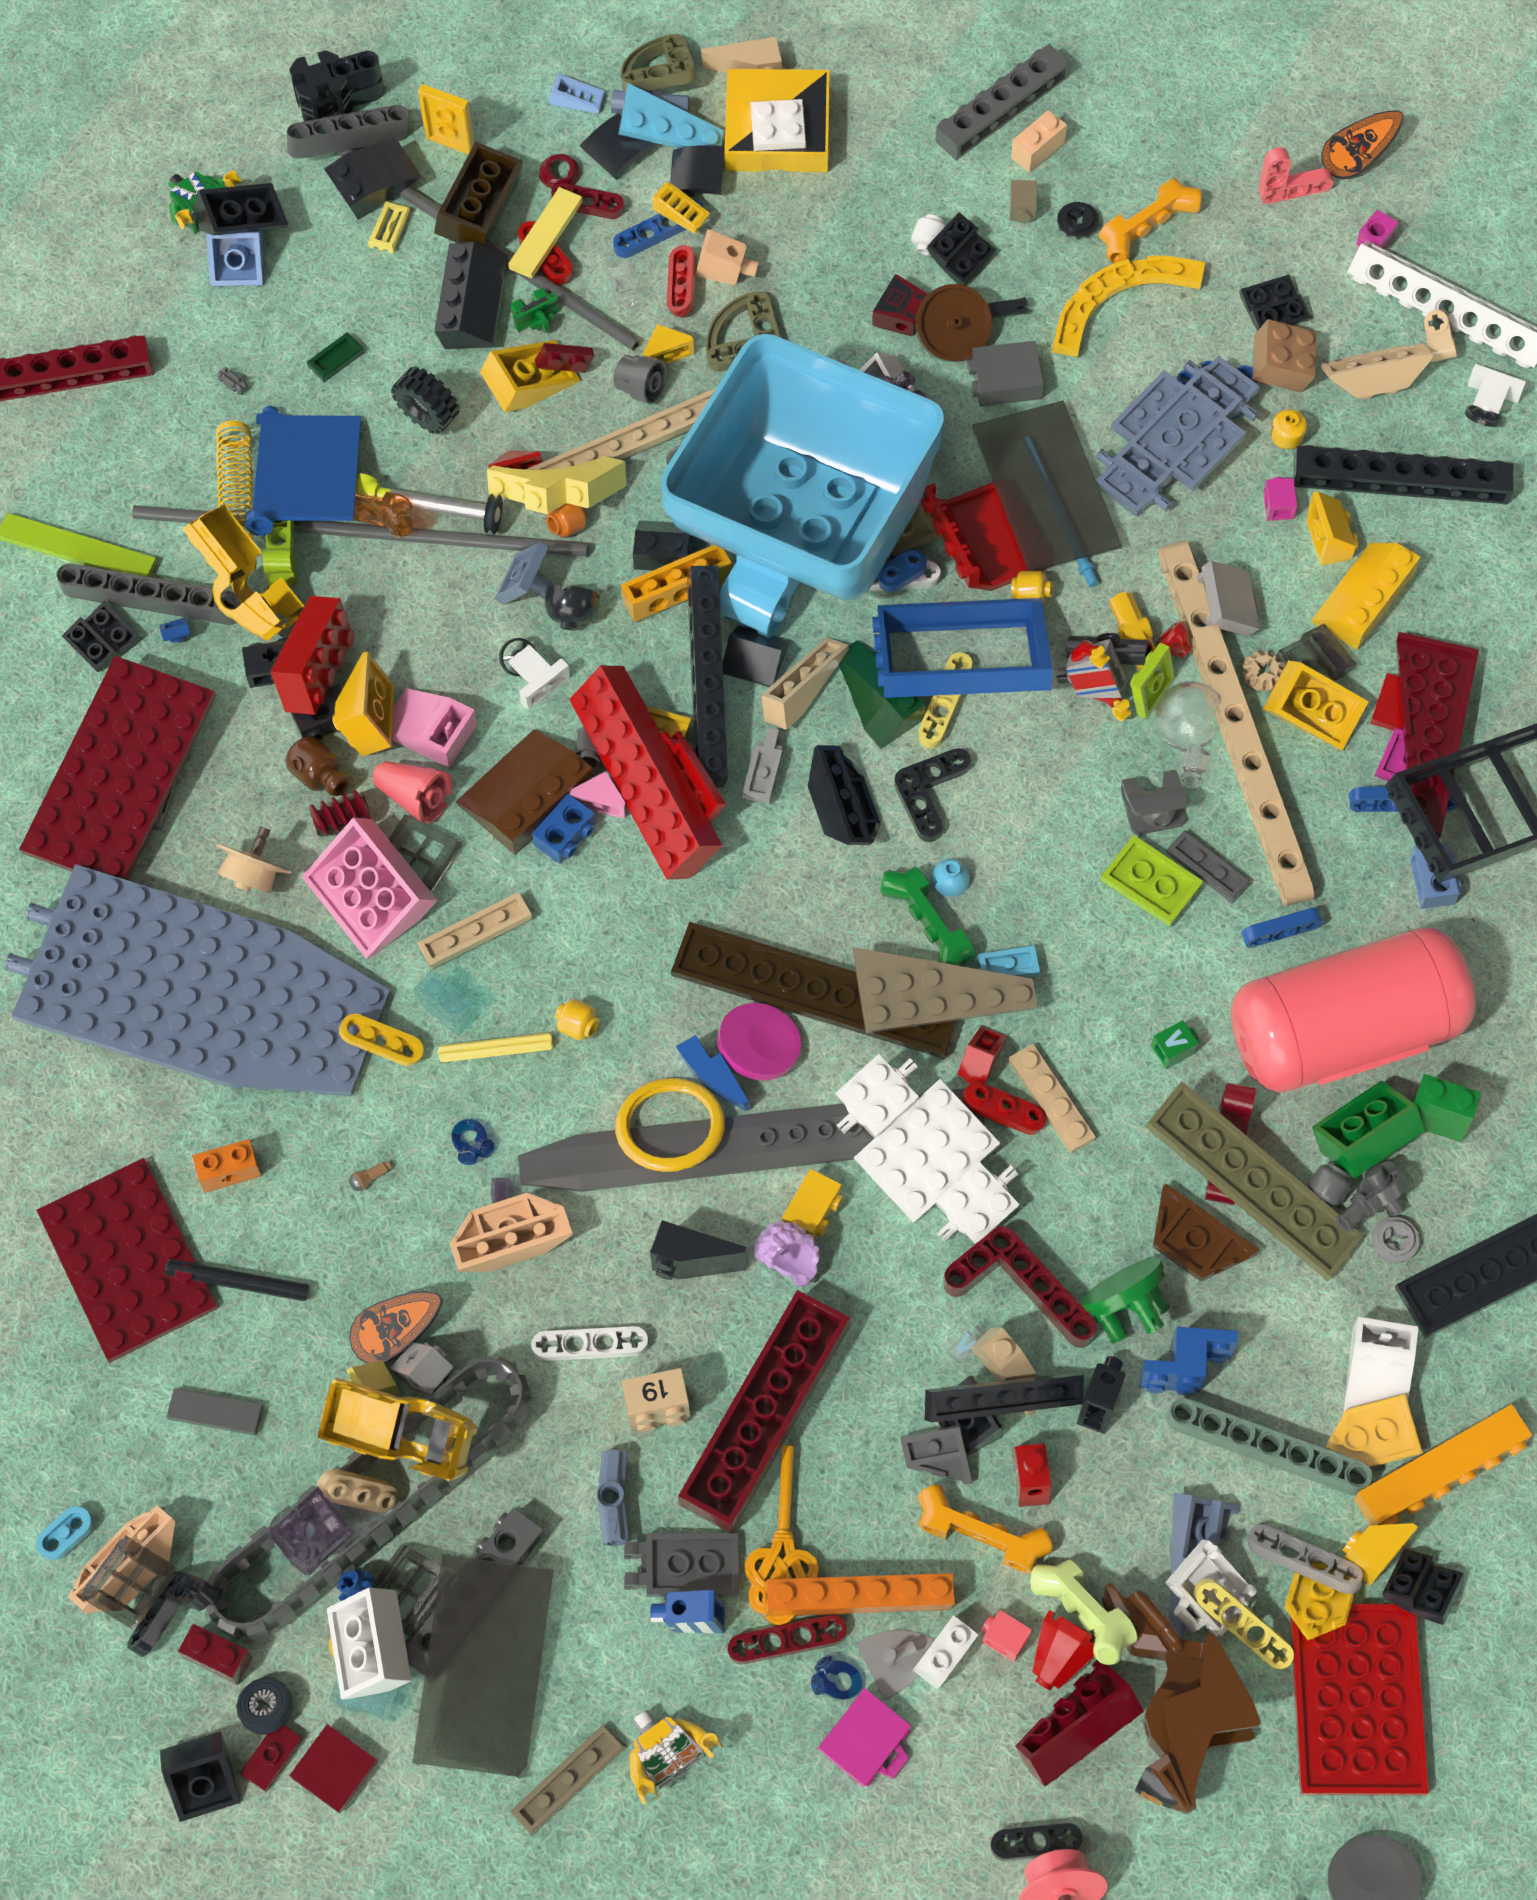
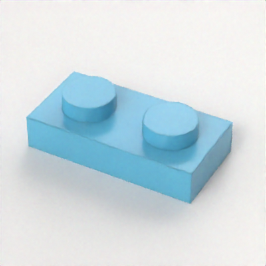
M1035 945L978 954L980 970L1026 978L1039 976L1040 974Z

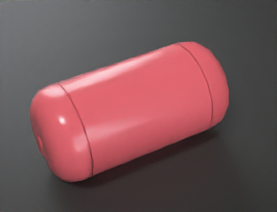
M1417 928L1251 980L1242 985L1234 996L1230 1010L1231 1025L1239 1054L1249 1075L1266 1089L1276 1092H1288L1314 1083L1323 1085L1429 1051V1046L1458 1037L1466 1031L1474 1019L1476 992L1470 968L1457 943L1441 930Z

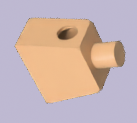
M708 229L696 271V278L735 285L739 273L755 277L758 262L744 258L747 247L745 243Z

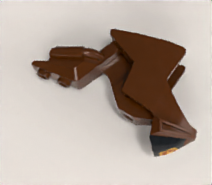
M1112 1583L1107 1584L1104 1591L1105 1596L1101 1597L1105 1610L1110 1612L1119 1608L1130 1619L1137 1634V1641L1126 1647L1128 1652L1137 1657L1166 1661L1167 1666L1166 1676L1151 1700L1143 1720L1148 1745L1160 1759L1145 1768L1135 1792L1157 1805L1179 1811L1183 1814L1191 1813L1197 1809L1194 1794L1201 1765L1207 1750L1254 1740L1255 1735L1252 1728L1258 1727L1261 1724V1720L1251 1696L1213 1632L1208 1633L1205 1637V1642L1181 1639L1172 1627L1170 1619L1147 1593L1137 1591L1131 1594L1130 1597L1124 1598Z

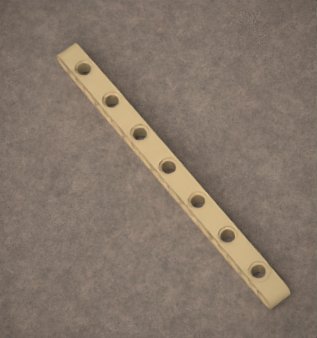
M1187 541L1161 546L1158 548L1161 567L1180 620L1184 622L1189 630V643L1193 646L1191 650L1282 903L1284 906H1290L1313 900L1314 889L1219 625H1206L1205 619L1210 616L1204 584L1198 582L1197 575L1200 573ZM1179 577H1185L1188 580H1181ZM1196 623H1201L1205 626L1199 627L1196 625ZM1212 670H1219L1222 674H1216ZM1230 717H1235V718L1239 719L1240 721L1234 722V721H1231L1229 718H1230ZM1246 766H1255L1257 770H1250ZM1264 814H1271L1275 818L1268 819L1264 816ZM1282 863H1289L1293 868L1287 869L1282 866Z

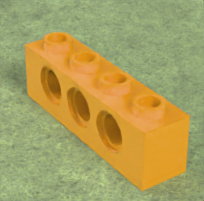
M712 545L622 583L623 603L634 623L688 600L687 575L690 566H718L719 586L723 585L732 570V563L725 550Z

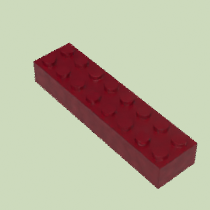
M796 1290L678 1495L680 1506L729 1533L734 1532L849 1330L850 1317Z

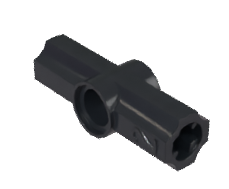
M1103 633L1097 637L1070 636L1067 640L1066 658H1069L1072 650L1084 640L1098 643L1110 639L1121 664L1144 665L1148 654L1153 649L1152 643L1149 640L1120 639V636L1116 633Z

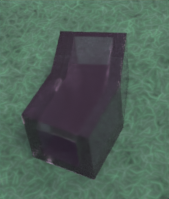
M492 1178V1203L509 1199L511 1197L510 1178Z

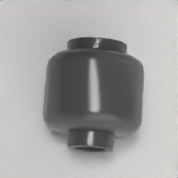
M1332 1162L1329 1165L1322 1164L1310 1179L1308 1188L1325 1203L1339 1206L1352 1188V1182L1349 1179L1351 1175Z

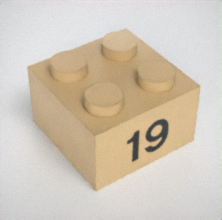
M681 1368L621 1380L631 1431L637 1430L638 1433H647L655 1430L657 1425L667 1424L668 1427H674L684 1424L685 1419H690L689 1403Z

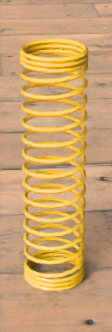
M226 421L221 423L216 429L218 508L224 504L226 507L231 508L248 507L249 510L247 511H252L251 430L247 424L241 421ZM236 426V427H241V428H243V429L246 430V431H244V430H242V429H228V430H226V431H223V432L219 435L220 431L223 430L224 428H227V427ZM228 431H242L247 435L246 437L238 435L221 437ZM233 437L243 438L239 441L225 440ZM226 446L235 449L224 450L222 448ZM244 446L247 447L246 450L236 449V448H241V447H244ZM229 451H242V452L232 453V452H229ZM228 453L232 454L233 456L225 457L223 456V454ZM243 453L247 454L246 457L238 456L239 454ZM224 460H229V461H242V460H247L248 462H247L246 464L241 463V462H232V463L225 464L223 461H224ZM232 464H240L241 466H231V465H232ZM226 466L231 468H241L246 466L248 469H230L226 471L223 468ZM231 471H242V472H240V473H233V472H231ZM228 473L236 476L225 477L224 474ZM244 473L248 474L247 477L237 476ZM225 480H230V481H243V480H247L248 483L244 484V483L234 482V483L226 484V483H224V481H225ZM245 486L248 488L246 491L241 489L226 491L224 489L225 487L242 488ZM227 493L232 495H241L247 493L249 496L246 498L243 496H232L227 498L224 495ZM227 500H230V501H233V502H240V501L247 500L249 503H247V504H244V503H231V504H226V503H224V502L227 501ZM231 510L230 512L232 515H243L247 511ZM234 517L242 528H246L245 517ZM250 533L249 537L253 539L254 534Z

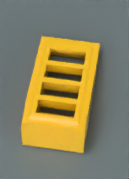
M667 181L652 198L654 211L694 234L710 217V213ZM675 203H678V205H677L676 208L674 209V208H673V205H674ZM685 208L688 209L684 215L681 214ZM694 213L697 214L695 219L691 222L689 220Z

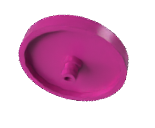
M761 1003L743 1004L732 1009L724 1017L717 1035L718 1049L725 1062L737 1073L755 1080H773L787 1074L795 1065L801 1051V1037L794 1022L779 1009Z

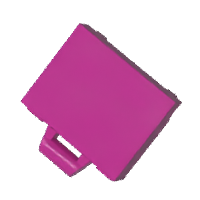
M864 1688L823 1739L817 1750L823 1753L827 1759L862 1788L865 1786L869 1787L876 1777L875 1773L894 1779L907 1763L909 1758L899 1742H903L911 1732L909 1730L911 1725ZM894 1750L897 1755L885 1769L882 1764Z

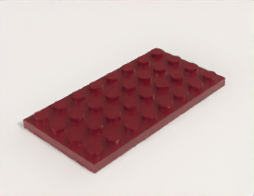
M114 656L19 848L20 852L71 872L76 864L128 880L217 696L215 691Z

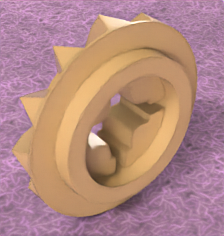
M1268 650L1260 653L1255 651L1253 655L1247 656L1243 663V679L1255 690L1263 692L1272 691L1285 668V662L1279 659L1278 654H1270ZM1270 664L1269 673L1264 672L1258 677L1260 667L1264 668Z

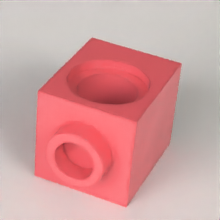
M1000 1610L996 1617L990 1615L983 1625L981 1631L985 1635L982 1642L1015 1662L1029 1639L1032 1629Z

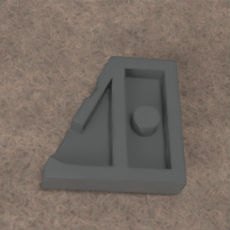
M961 1424L901 1436L900 1440L907 1468L920 1472L927 1471L932 1475L942 1478L946 1476L963 1481L964 1484L973 1483Z

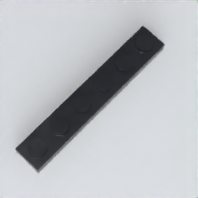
M1075 1372L926 1389L924 1420L933 1423L1082 1405L1084 1375Z

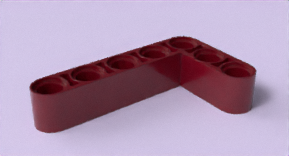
M1000 1226L993 1229L945 1270L943 1286L946 1293L950 1296L960 1297L1001 1266L1074 1347L1083 1348L1090 1345L1093 1341L1096 1330L1093 1318L1008 1227ZM998 1239H1004L1009 1243V1246L999 1248L994 1242ZM976 1257H981L986 1260L987 1264L979 1267L974 1265L972 1260ZM1025 1261L1029 1268L1019 1270L1015 1267L1014 1263ZM958 1275L965 1282L961 1285H955L949 1279L952 1276ZM1038 1282L1045 1283L1049 1290L1045 1292L1037 1291L1034 1288V1284ZM1063 1304L1069 1309V1312L1059 1314L1054 1310V1306ZM1083 1326L1089 1331V1334L1079 1336L1074 1332V1328Z

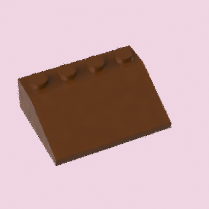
M533 729L455 802L509 851L516 855L533 839L532 833L567 794H570L571 789L593 778L592 767L571 749Z

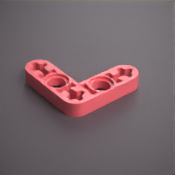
M1279 147L1269 151L1264 158L1258 192L1262 202L1270 204L1325 192L1333 186L1334 182L1330 171L1325 168L1289 175L1291 159L1287 149Z

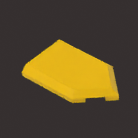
M1405 1394L1346 1409L1325 1448L1361 1461L1369 1467L1422 1454Z
M1316 1561L1311 1563L1318 1570H1324L1328 1567L1326 1564ZM1333 1568L1332 1575L1335 1574L1337 1569ZM1294 1572L1284 1608L1306 1639L1311 1640L1346 1625L1354 1593L1345 1594ZM1348 1575L1346 1578L1343 1579L1349 1581V1579L1353 1577Z

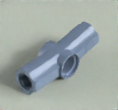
M620 1450L601 1451L599 1486L596 1496L603 1546H620L625 1544V1542H630L625 1507L628 1453ZM609 1492H615L619 1495V1499L613 1504H607L603 1501L604 1495Z

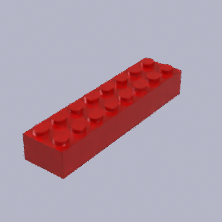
M600 665L569 701L596 747L602 762L625 801L666 880L689 879L723 845L625 667Z

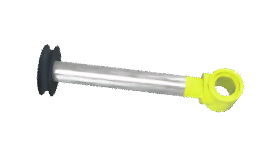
M357 474L354 509L368 511L372 506L377 507L381 503L484 521L485 533L491 530L493 535H495L498 531L503 506L501 495L494 498V495L490 494L485 505L383 488L374 477L367 474Z

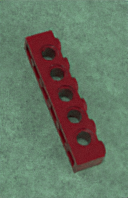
M145 335L130 336L118 340H105L101 343L77 345L72 348L52 349L48 352L37 354H24L23 356L7 359L0 358V402L152 376L151 356Z

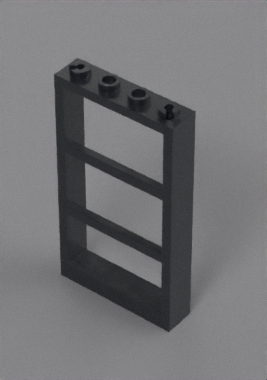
M1537 723L1397 772L1386 783L1385 788L1388 791L1389 798L1397 807L1402 822L1408 827L1416 847L1423 854L1430 872L1434 874L1438 883L1537 847V817L1500 754L1536 741ZM1488 757L1533 834L1496 849L1492 847L1450 772ZM1439 775L1483 854L1452 864L1409 785Z

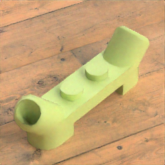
M1067 1560L1057 1566L1037 1564L1033 1567L1031 1572V1590L1033 1593L1041 1596L1058 1597L1066 1611L1073 1613L1080 1620L1082 1627L1096 1637L1093 1649L1095 1658L1100 1663L1107 1665L1118 1663L1121 1660L1123 1648L1137 1641V1634L1130 1619L1119 1608L1107 1612L1084 1589L1083 1571L1072 1560Z

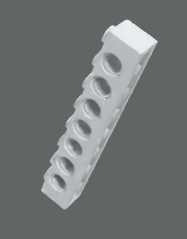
M1369 241L1361 243L1348 270V273L1354 275L1353 280L1363 285L1369 283L1377 287L1376 291L1384 296H1395L1400 299L1399 303L1411 309L1416 307L1422 310V315L1425 317L1433 310L1440 309L1448 314L1452 331L1460 332L1461 330L1469 334L1468 338L1478 344L1486 343L1493 347V352L1501 356L1508 354L1516 359L1515 362L1524 368L1529 369L1530 367L1535 368L1537 366L1536 326ZM1376 264L1383 266L1385 271L1383 277L1375 274L1374 267ZM1399 276L1407 279L1408 286L1406 289L1398 286L1397 279ZM1422 288H1427L1430 291L1431 298L1429 301L1422 299L1420 295ZM1445 300L1453 302V313H1449L1444 309L1443 304ZM1468 312H1474L1477 315L1478 322L1476 325L1468 322ZM1437 314L1433 315V320L1439 319L1444 322V319L1438 318ZM1491 324L1500 326L1501 335L1499 337L1491 333ZM1515 336H1521L1524 339L1525 346L1523 349L1517 348L1514 345L1513 340Z

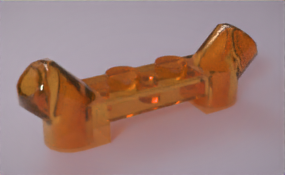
M386 492L383 498L356 493L354 521L387 527L393 536L402 538L407 536L413 529V520L410 516L413 506L408 498L397 493Z

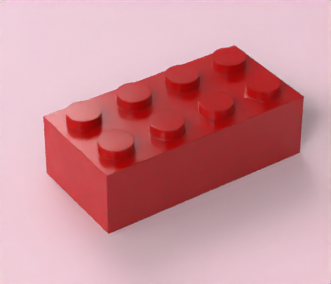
M309 597L270 671L285 712L316 715L320 705L325 701L330 685L335 681V675L339 667L344 663L350 646L354 643V632L350 628L347 611L344 610L341 598Z

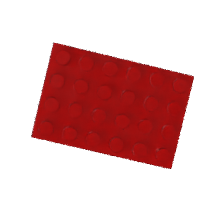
M1351 1604L1346 1625L1311 1640L1306 1639L1290 1616L1291 1645L1294 1652L1292 1663L1300 1795L1427 1796L1429 1792L1416 1615L1395 1604Z

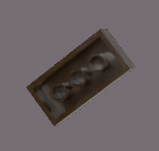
M475 141L437 214L434 234L456 243L475 242L486 247L519 182L523 161Z

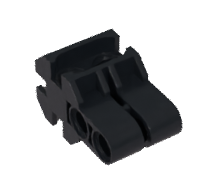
M324 50L317 52L320 63L308 66L306 58L303 56L296 58L289 69L298 107L301 108L303 122L321 119L331 114L337 116L352 113L353 107L376 101L385 92L379 57L373 51H363L339 58V55Z

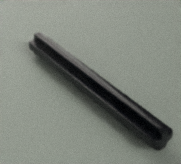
M169 1259L165 1265V1274L175 1277V1270L192 1273V1280L211 1285L303 1302L307 1301L310 1293V1286L308 1284L173 1259Z

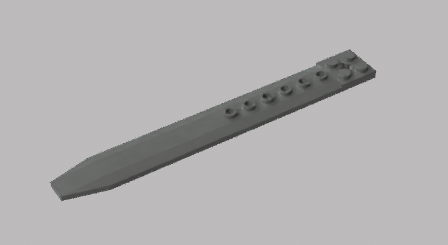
M965 1088L952 1089L951 1091L962 1102L961 1097ZM975 1092L976 1096L981 1098L980 1093ZM844 1104L725 1117V1131L715 1151L696 1166L677 1172L650 1170L635 1163L624 1153L618 1144L615 1130L573 1135L518 1155L521 1185L584 1192L854 1160V1157L874 1138L858 1123L843 1134L836 1124L842 1121L849 1113ZM973 1113V1115L985 1126L984 1117L976 1113ZM711 1119L631 1128L630 1133L637 1147L643 1152L660 1158H676L695 1151L704 1143L711 1128Z

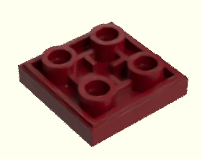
M326 1724L289 1777L337 1813L341 1814L376 1766L378 1760L333 1727Z

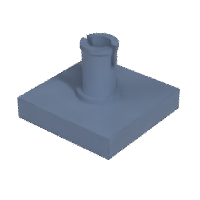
M538 542L517 553L494 599L504 605L527 593L529 589L544 598L546 587L553 584L536 573L549 547Z

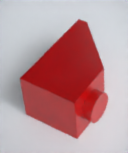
M981 1025L967 1045L957 1075L963 1077L968 1083H986L991 1076L1008 1036Z

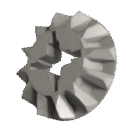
M1388 1217L1381 1220L1371 1234L1372 1247L1376 1250L1378 1257H1383L1389 1263H1403L1412 1258L1419 1247V1235L1416 1228L1409 1221L1400 1217ZM1391 1232L1395 1234L1396 1238L1404 1239L1399 1243L1398 1250L1393 1243H1385L1391 1238Z

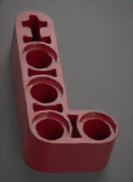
M1227 1082L1219 1113L1247 1136L1256 1088ZM1207 1180L1204 1200L1234 1205L1235 1202Z

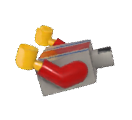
M1088 640L1082 641L1072 650L1066 667L1057 669L1056 677L1058 683H1072L1077 696L1105 702L1112 708V713L1119 721L1125 720L1132 714L1127 709L1130 706L1127 699L1122 700L1121 698L1127 678L1111 640H1104L1098 643H1092Z

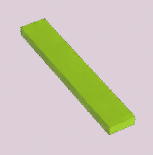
M10 513L6 514L0 526V540L83 566L151 577L157 564L155 557Z

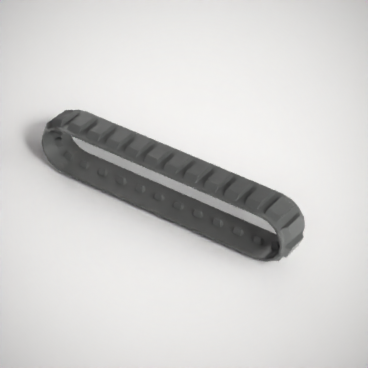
M485 1355L469 1360V1365L465 1366L461 1371L456 1369L444 1378V1384L440 1388L435 1389L430 1395L425 1394L421 1397L444 1406L457 1394H463L467 1390L466 1387L478 1379L481 1381L487 1379L488 1376L496 1375V1379L502 1382L508 1379L515 1384L509 1389L512 1397H518L516 1405L511 1404L507 1410V1414H509L498 1424L495 1422L490 1426V1431L475 1443L471 1442L466 1460L468 1468L472 1466L476 1469L489 1458L488 1452L492 1448L500 1449L513 1438L511 1433L517 1427L523 1428L531 1413L529 1405L526 1404L532 1397L525 1375H517L516 1364L502 1357H499L497 1360L487 1359ZM412 1412L406 1415L402 1436L406 1437L409 1433L414 1434L420 1429L419 1425L427 1420L429 1416L423 1415L420 1412ZM353 1452L347 1457L349 1462L341 1468L337 1465L334 1469L356 1474L366 1473L372 1468L371 1464L379 1458ZM465 1474L451 1481L435 1476L427 1482L423 1481L417 1486V1491L403 1502L399 1501L393 1506L394 1509L379 1522H373L367 1532L356 1541H350L345 1545L346 1549L330 1562L327 1560L323 1563L317 1573L306 1582H300L296 1586L297 1589L283 1601H277L272 1605V1610L261 1618L259 1616L250 1618V1622L240 1623L241 1618L234 1614L227 1620L221 1612L228 1609L226 1599H221L223 1590L227 1591L232 1583L230 1580L240 1571H246L250 1567V1563L263 1552H269L275 1547L274 1543L289 1531H295L299 1527V1523L312 1512H318L324 1507L323 1504L326 1500L313 1485L299 1496L301 1501L292 1508L289 1505L275 1516L276 1521L269 1527L262 1526L250 1536L251 1541L243 1548L241 1545L236 1547L225 1556L227 1561L220 1568H214L207 1580L216 1589L212 1601L206 1607L208 1616L212 1621H219L217 1627L222 1633L236 1640L245 1636L249 1637L253 1642L270 1636V1630L274 1629L277 1625L283 1628L296 1617L294 1611L302 1605L307 1608L321 1596L319 1591L327 1584L330 1587L334 1586L344 1574L343 1571L350 1565L357 1567L369 1557L367 1551L375 1545L380 1548L394 1536L392 1531L399 1525L403 1528L417 1517L416 1511L423 1505L427 1508L442 1497L440 1494L441 1490L446 1486L454 1487L465 1478Z

